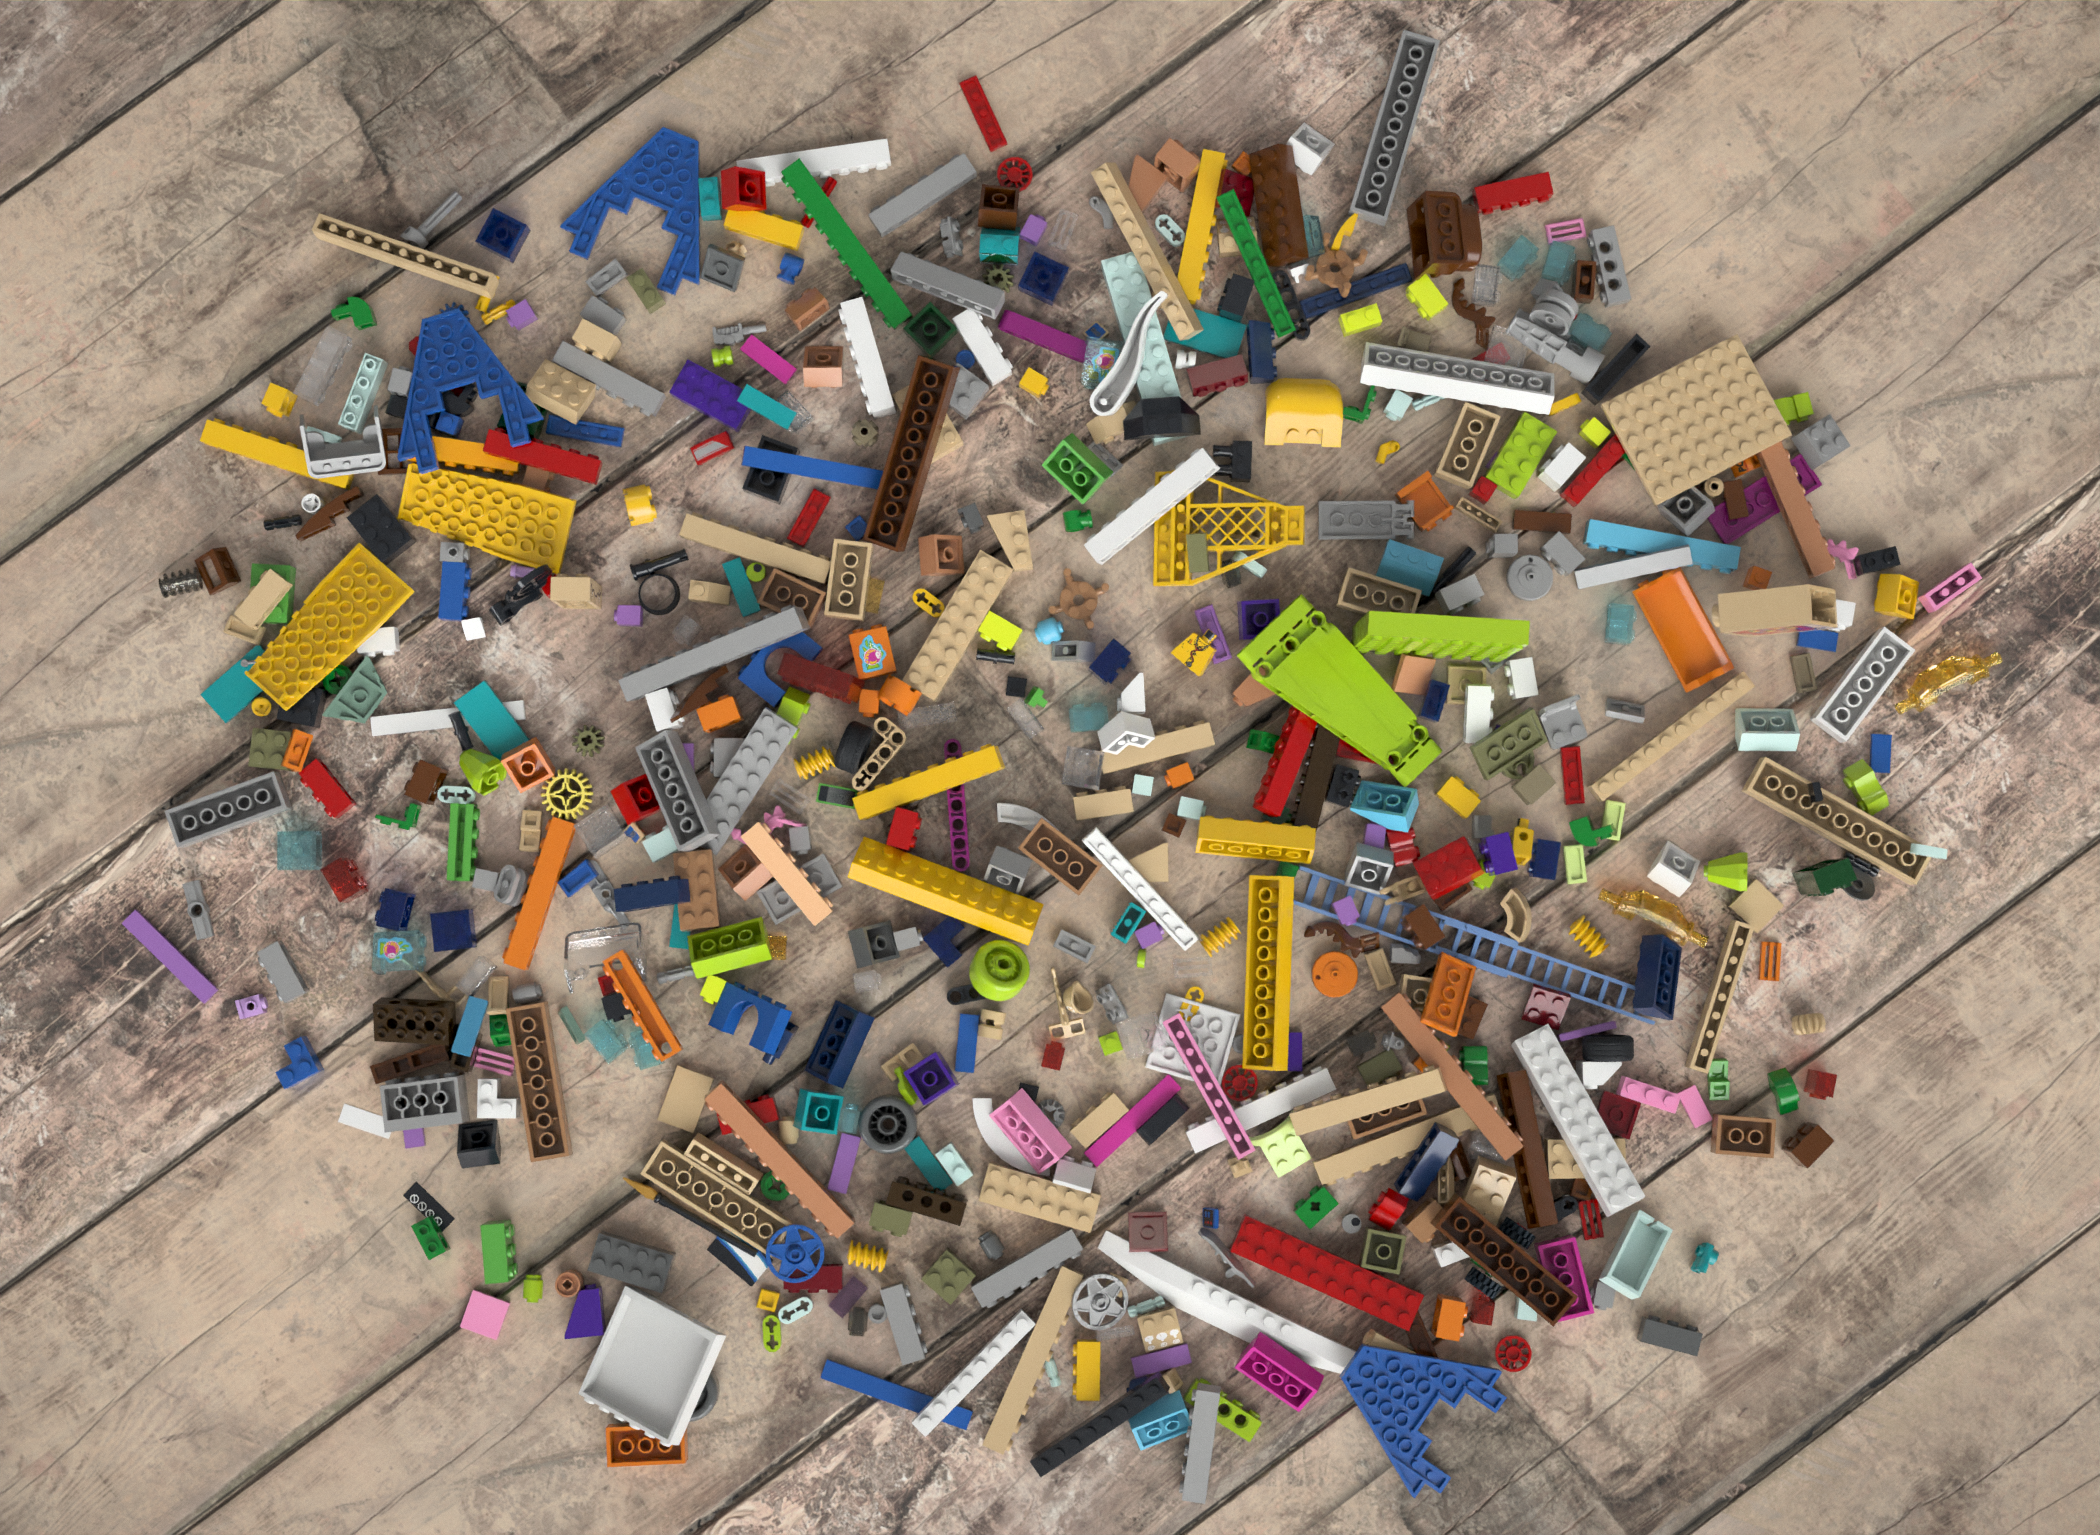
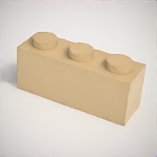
M272 569L266 570L260 576V582L248 591L249 596L245 601H241L236 606L235 610L237 611L234 615L252 629L258 630L293 584Z
M1126 786L1114 787L1115 791L1107 792V789L1095 790L1096 794L1088 795V792L1076 793L1077 797H1073L1076 821L1134 812L1130 789H1126Z
M1107 1092L1100 1098L1101 1103L1098 1106L1092 1105L1085 1111L1087 1115L1082 1120L1077 1118L1071 1124V1133L1085 1149L1129 1111L1114 1092L1111 1094Z

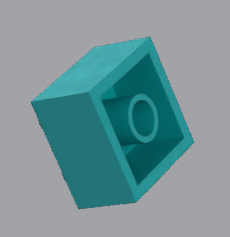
M800 1088L793 1126L803 1131L837 1135L844 1096L833 1092Z

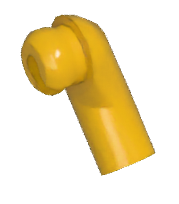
M1394 440L1381 444L1375 462L1384 464L1387 455L1397 452L1400 449V444Z

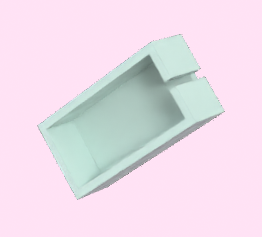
M1641 1210L1631 1213L1598 1279L1631 1300L1641 1296L1673 1231L1659 1221L1652 1223L1655 1218Z

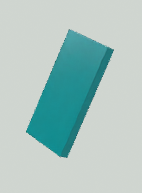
M1193 308L1204 330L1190 339L1179 340L1168 320L1163 336L1164 340L1223 359L1238 354L1247 326Z
M256 645L200 694L225 723L230 722L264 692L245 675V671H249L254 664H249L247 667L241 665L243 659L251 661L255 660L258 656L261 657L265 652L261 645Z
M486 680L454 702L494 757L501 760L502 754L530 740Z

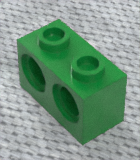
M434 1215L411 1226L428 1260L451 1249Z

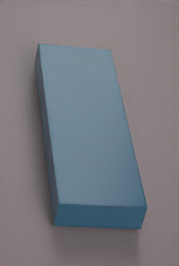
M469 996L451 1052L471 1057L489 1003L487 1000Z

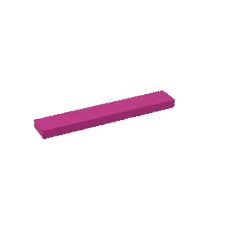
M1167 1074L1094 1142L1084 1154L1098 1167L1168 1102L1181 1087Z

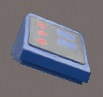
M1217 1207L1203 1208L1204 1227L1219 1228V1210Z

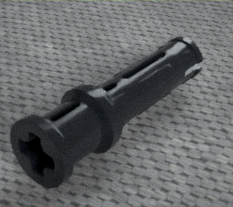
M684 548L654 560L645 559V562L636 565L630 564V569L634 580L637 581L640 577L653 575L657 570L686 560L688 561L689 558Z

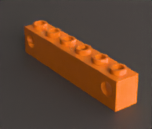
M622 949L602 961L604 964L602 968L605 974L611 976L614 981L612 985L617 993L620 992L624 998L622 1002L625 1008L632 1011L634 1015L632 1019L635 1025L642 1028V1037L646 1043L650 1042L653 1049L651 1051L656 1060L660 1059L663 1062L682 1051V1045L626 950ZM615 959H619L622 963L623 968L621 970L613 968L612 963ZM668 1042L672 1048V1051L668 1054L664 1053L661 1049L662 1044Z

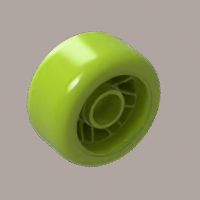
M993 940L982 945L973 957L969 967V977L973 987L979 994L994 1001H1005L1015 997L1026 984L1030 974V965L1026 954L1020 947L1006 940Z

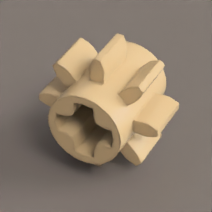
M731 241L724 246L725 250L745 258L744 254L747 250L740 242Z

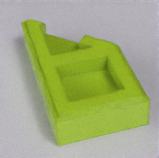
M899 1066L894 1069V1073L900 1081L897 1084L898 1090L905 1101L913 1105L916 1103L918 1096L904 1075V1070Z

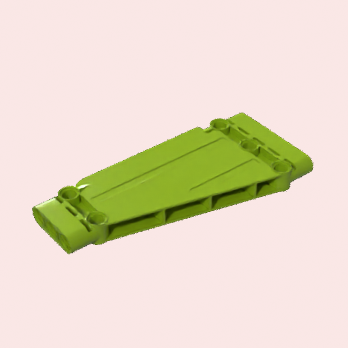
M1303 594L1291 602L1236 655L1251 671V676L1254 680L1379 764L1382 768L1389 770L1403 787L1409 785L1442 752V749L1428 735L1427 728L1417 723V717L1340 630L1334 624L1328 623L1324 613L1317 611ZM1312 617L1317 619V625L1313 624ZM1286 642L1291 644V650L1286 648ZM1259 667L1265 670V676L1260 674ZM1415 731L1419 733V739L1415 737ZM1389 756L1394 759L1393 765L1388 760Z

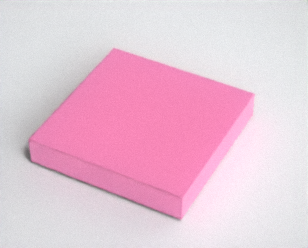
M474 1289L460 1327L497 1340L511 1302Z

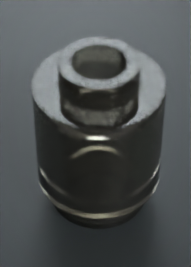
M1232 559L1222 561V568L1236 561L1232 562ZM1238 567L1221 574L1223 584L1226 585L1227 589L1242 584V577Z
M853 1307V1310L849 1311L847 1330H849V1335L864 1336L867 1331L868 1312L863 1307Z

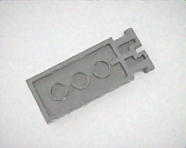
M1395 500L1318 501V540L1395 539V535H1407V539H1414V522H1407V517H1414V500H1407V504H1395Z

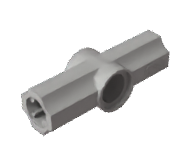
M200 880L182 884L188 904L187 913L192 919L197 940L215 936L209 915L210 907L206 903ZM197 905L202 907L200 915H197L195 912Z

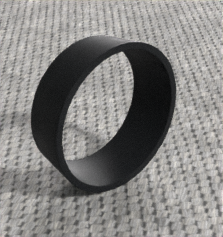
M653 574L642 581L638 597L640 604L647 612L653 615H665L673 611L678 605L680 589L672 577L666 574ZM653 576H663L674 586V599L667 608L662 610L648 608L641 599L640 592L643 584Z

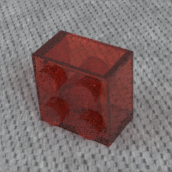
M340 857L320 869L340 903H350L368 892L366 879L363 876L360 877L357 872L359 868L353 859L350 860V858Z

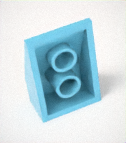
M1362 780L1350 810L1387 829L1408 832L1419 806L1417 789Z

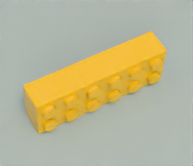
M1207 815L1200 817L1195 853L1310 864L1315 850L1316 828H1311L1308 825L1292 826L1288 823L1279 825L1269 821L1259 823L1249 819L1239 821L1230 817L1219 819Z

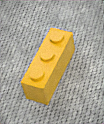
M1077 1339V1344H1073V1356H1077V1364H1073V1376H1076V1383H1073L1072 1395H1076V1401H1100V1339Z

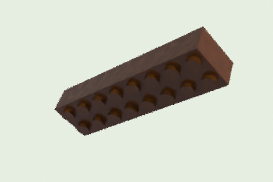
M1456 1193L1430 1222L1553 1327L1579 1297Z

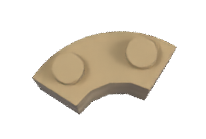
M1134 400L1122 404L1114 415H1099L1086 424L1095 444L1101 442L1104 445L1115 440V436L1124 433L1123 420L1136 406Z
M1512 888L1500 903L1507 915V925L1504 932L1521 943L1526 940L1529 934L1532 916L1525 896L1517 888Z

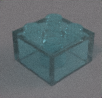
M277 832V870H322V832Z

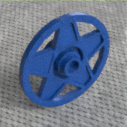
M800 1224L787 1225L777 1230L768 1241L766 1247V1261L771 1272L779 1279L789 1283H799L812 1278L819 1271L824 1260V1246L819 1235L811 1228ZM798 1229L807 1231L815 1238L802 1240ZM787 1231L785 1243L773 1244L780 1234ZM820 1248V1258L815 1267L810 1255ZM770 1255L782 1260L779 1272L772 1265ZM797 1268L807 1274L799 1278H789Z

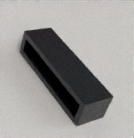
M1636 333L1581 394L1595 406L1651 346Z

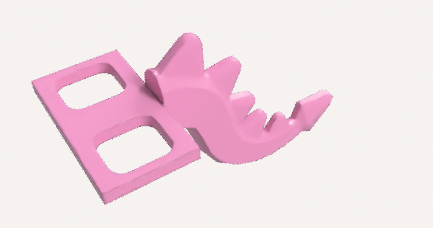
M1832 539L1828 540L1827 549L1829 554L1837 557L1840 562L1845 563L1849 579H1857L1852 559H1855L1859 549L1857 547L1847 549L1846 541L1844 540L1837 545L1834 544Z
M780 806L775 807L773 815L767 812L764 813V821L772 831L776 827L781 828L783 823L798 827L807 825L795 820L785 819V813ZM734 828L731 832L733 840L738 839L746 844L741 838V830Z

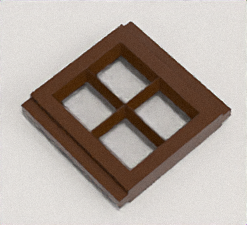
M402 428L382 429L386 465L382 470L378 471V475L407 474L408 465L411 463L417 464V462L407 460L400 462L397 458Z

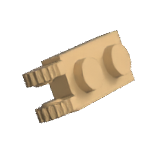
M1419 874L1393 883L1379 891L1381 895H1385L1390 891L1394 895V898H1389L1384 902L1386 906L1427 892Z

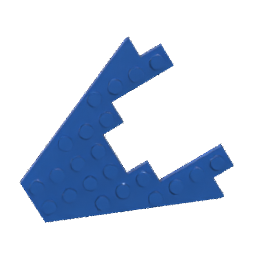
M662 127L561 224V229L576 235L569 252L588 260L609 209L611 208L628 215L634 198L668 211L661 228L678 236L657 289L675 296L682 279L699 285V142Z
M459 308L422 319L397 456L400 462L416 457L420 474L440 469L427 415L445 410L441 392L476 382L481 399L499 394L510 445L513 448L531 443L527 424L544 419L543 415Z

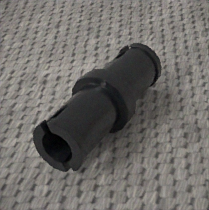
M977 648L976 660L991 661L993 664L999 662L1014 665L1015 652Z
M457 711L448 716L455 730L453 733L455 736L457 735L462 751L473 748L474 745L468 734V726H465L460 714L461 712Z

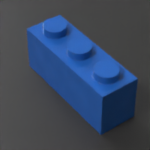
M446 561L442 563L438 619L461 622L465 620V617H468L469 607L466 606L467 598L470 597L468 579H471L472 569L469 568L467 563Z

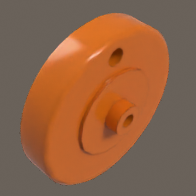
M1330 951L1316 959L1312 966L1311 978L1315 988L1323 995L1342 997L1351 992L1358 980V969L1353 959L1347 954L1339 951Z

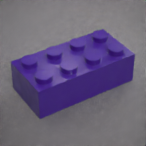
M688 359L669 392L677 400L738 433L751 411L750 408L737 402L743 391L742 388Z

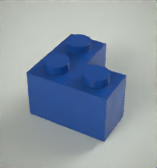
M302 1036L284 1045L292 1064L275 1073L283 1088L288 1089L323 1071L324 1068L307 1036Z

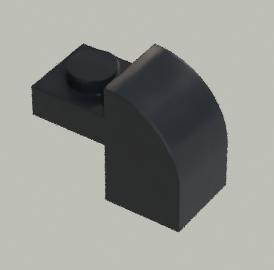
M472 383L468 384L459 397L448 390L444 391L442 394L445 406L444 411L460 418L471 414L475 409L469 403L474 402L477 398L478 388Z

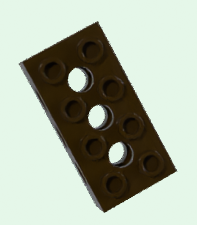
M381 997L373 1003L374 1041L450 1045L456 1037L455 1001Z
M902 1176L893 1179L885 1204L954 1225H961L968 1200L964 1199V1195L959 1193L950 1195L946 1193L947 1190L935 1187V1190L927 1188L928 1184L918 1181L916 1184L909 1182L910 1179ZM904 1191H912L914 1197L907 1198L904 1195ZM929 1196L933 1202L926 1204L923 1201V1197ZM949 1202L951 1208L943 1209L941 1203Z

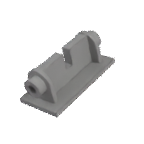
M947 216V219H942L939 224L941 237H948L949 239L942 241L944 254L947 258L954 257V254L963 256V243L959 235L960 224L957 219Z
M1388 1031L1387 1034L1383 1035L1381 1045H1384L1383 1049L1387 1051L1390 1048L1400 1050L1405 1045L1404 1040L1393 1036L1394 1032Z

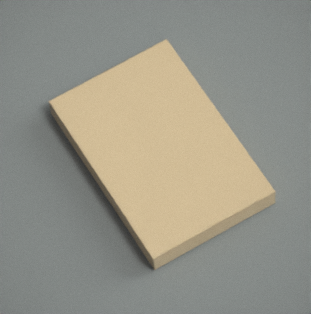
M677 1065L657 1120L694 1133L706 1102L704 1100L705 1095L710 1091L714 1078Z

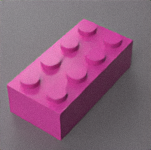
M1567 1235L1534 1243L1538 1263L1579 1296L1558 1322L1593 1314L1594 1309L1575 1236Z
M1259 1332L1241 1353L1235 1369L1298 1412L1318 1392L1324 1379L1323 1374L1262 1332Z

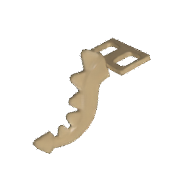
M402 957L401 961L418 973L440 1001H455L450 995L456 989H459L464 995L458 1001H455L457 1009L469 996L457 984L446 993L420 967L406 957Z
M1051 967L1061 1021L1048 1025L1052 1041L1085 1034L1082 1017L1069 1020L1063 1003L1056 970L1054 967ZM1078 1022L1082 1024V1030L1071 1031V1024ZM1053 1028H1063L1064 1033L1062 1035H1052Z

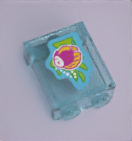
M1086 336L1085 344L1087 348L1082 378L1079 381L1081 385H1084L1083 388L1094 390L1102 382L1119 358L1125 345L1123 341Z
M419 930L374 933L372 971L378 975H386V971L417 970L418 972H423V966L426 965V957L424 955V948L427 946L426 936Z

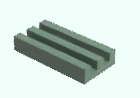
M565 1006L560 1009L558 1014L575 1044L582 1043L586 1038L569 1008Z

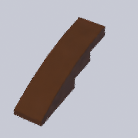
M356 486L329 502L307 521L295 535L296 538L304 541L336 526L333 518L350 511L348 503L365 496L362 489Z
M726 666L721 667L704 678L686 695L672 715L671 723L709 702L706 694L719 687L716 679L729 672Z
M430 1045L372 1065L370 1068L375 1084H379L450 1059L445 1045Z

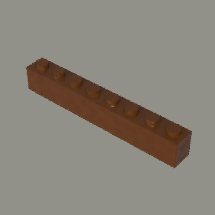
M1521 1070L1496 1075L1504 1115L1511 1124L1509 1129L1513 1133L1517 1131L1523 1139L1521 1142L1523 1147L1513 1154L1527 1227L1532 1229L1558 1224L1527 1071Z

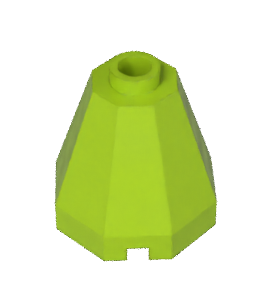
M474 749L465 750L460 755V767L471 787L481 795L485 796L496 790L499 786L497 782L499 780L503 781L506 778L507 771L500 759Z
M1739 852L1708 861V865H1704V877H1708L1710 882L1737 891H1747L1748 853Z

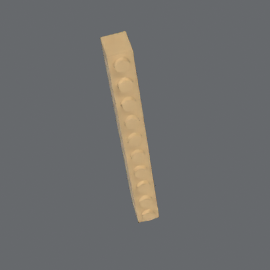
M1113 162L1104 163L1092 171L1091 174L1155 295L1160 291L1168 294V297L1161 303V306L1179 340L1190 339L1204 329L1117 164Z
M320 213L312 228L313 233L320 240L493 299L499 285V281L493 273Z
M1744 671L1737 673L1587 786V788L1598 802L1604 801L1754 688L1755 685Z
M1493 1093L1485 1095L1484 1098L1488 1102L1491 1100L1498 1108L1497 1114L1500 1117L1503 1116ZM1459 1105L1312 1161L1320 1184H1325L1327 1187L1337 1183L1336 1180L1343 1177L1345 1180L1354 1177V1173L1360 1170L1362 1173L1373 1169L1372 1166L1378 1163L1382 1166L1390 1163V1159L1394 1157L1401 1159L1408 1156V1152L1417 1150L1435 1122L1453 1130L1457 1137L1463 1135L1462 1131L1467 1129L1474 1131L1478 1127Z
M1062 1265L984 1439L983 1446L1002 1455L1005 1450L1010 1451L1014 1442L1011 1440L1013 1432L1018 1433L1022 1424L1019 1422L1021 1414L1025 1416L1030 1406L1027 1404L1029 1396L1034 1397L1038 1388L1034 1386L1037 1378L1042 1379L1046 1370L1042 1367L1045 1361H1050L1054 1352L1050 1349L1053 1343H1058L1062 1334L1058 1331L1061 1325L1065 1326L1068 1321L1069 1315L1066 1313L1069 1307L1072 1308V1297L1076 1287L1084 1280L1082 1279L1083 1273Z

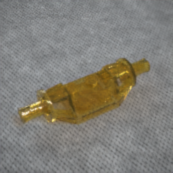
M1997 651L1983 659L1978 654H1974L1972 658L1951 656L1920 672L1912 687L1907 689L1908 698L1894 704V707L1900 715L1912 708H1915L1918 712H1923L1926 707L1938 703L1939 695L1947 693L1966 682L1972 685L1982 678H1988L1990 676L1989 668L2001 663L2002 657ZM1923 688L1925 693L1919 696L1918 693Z
M1602 888L1598 896L1599 900L1613 905L1612 914H1619L1630 921L1637 914L1642 919L1652 921L1661 928L1667 929L1666 937L1679 942L1681 946L1690 941L1704 948L1708 942L1709 937L1694 931L1695 923L1693 921L1688 923L1678 906L1644 890L1634 892L1622 890L1617 895Z

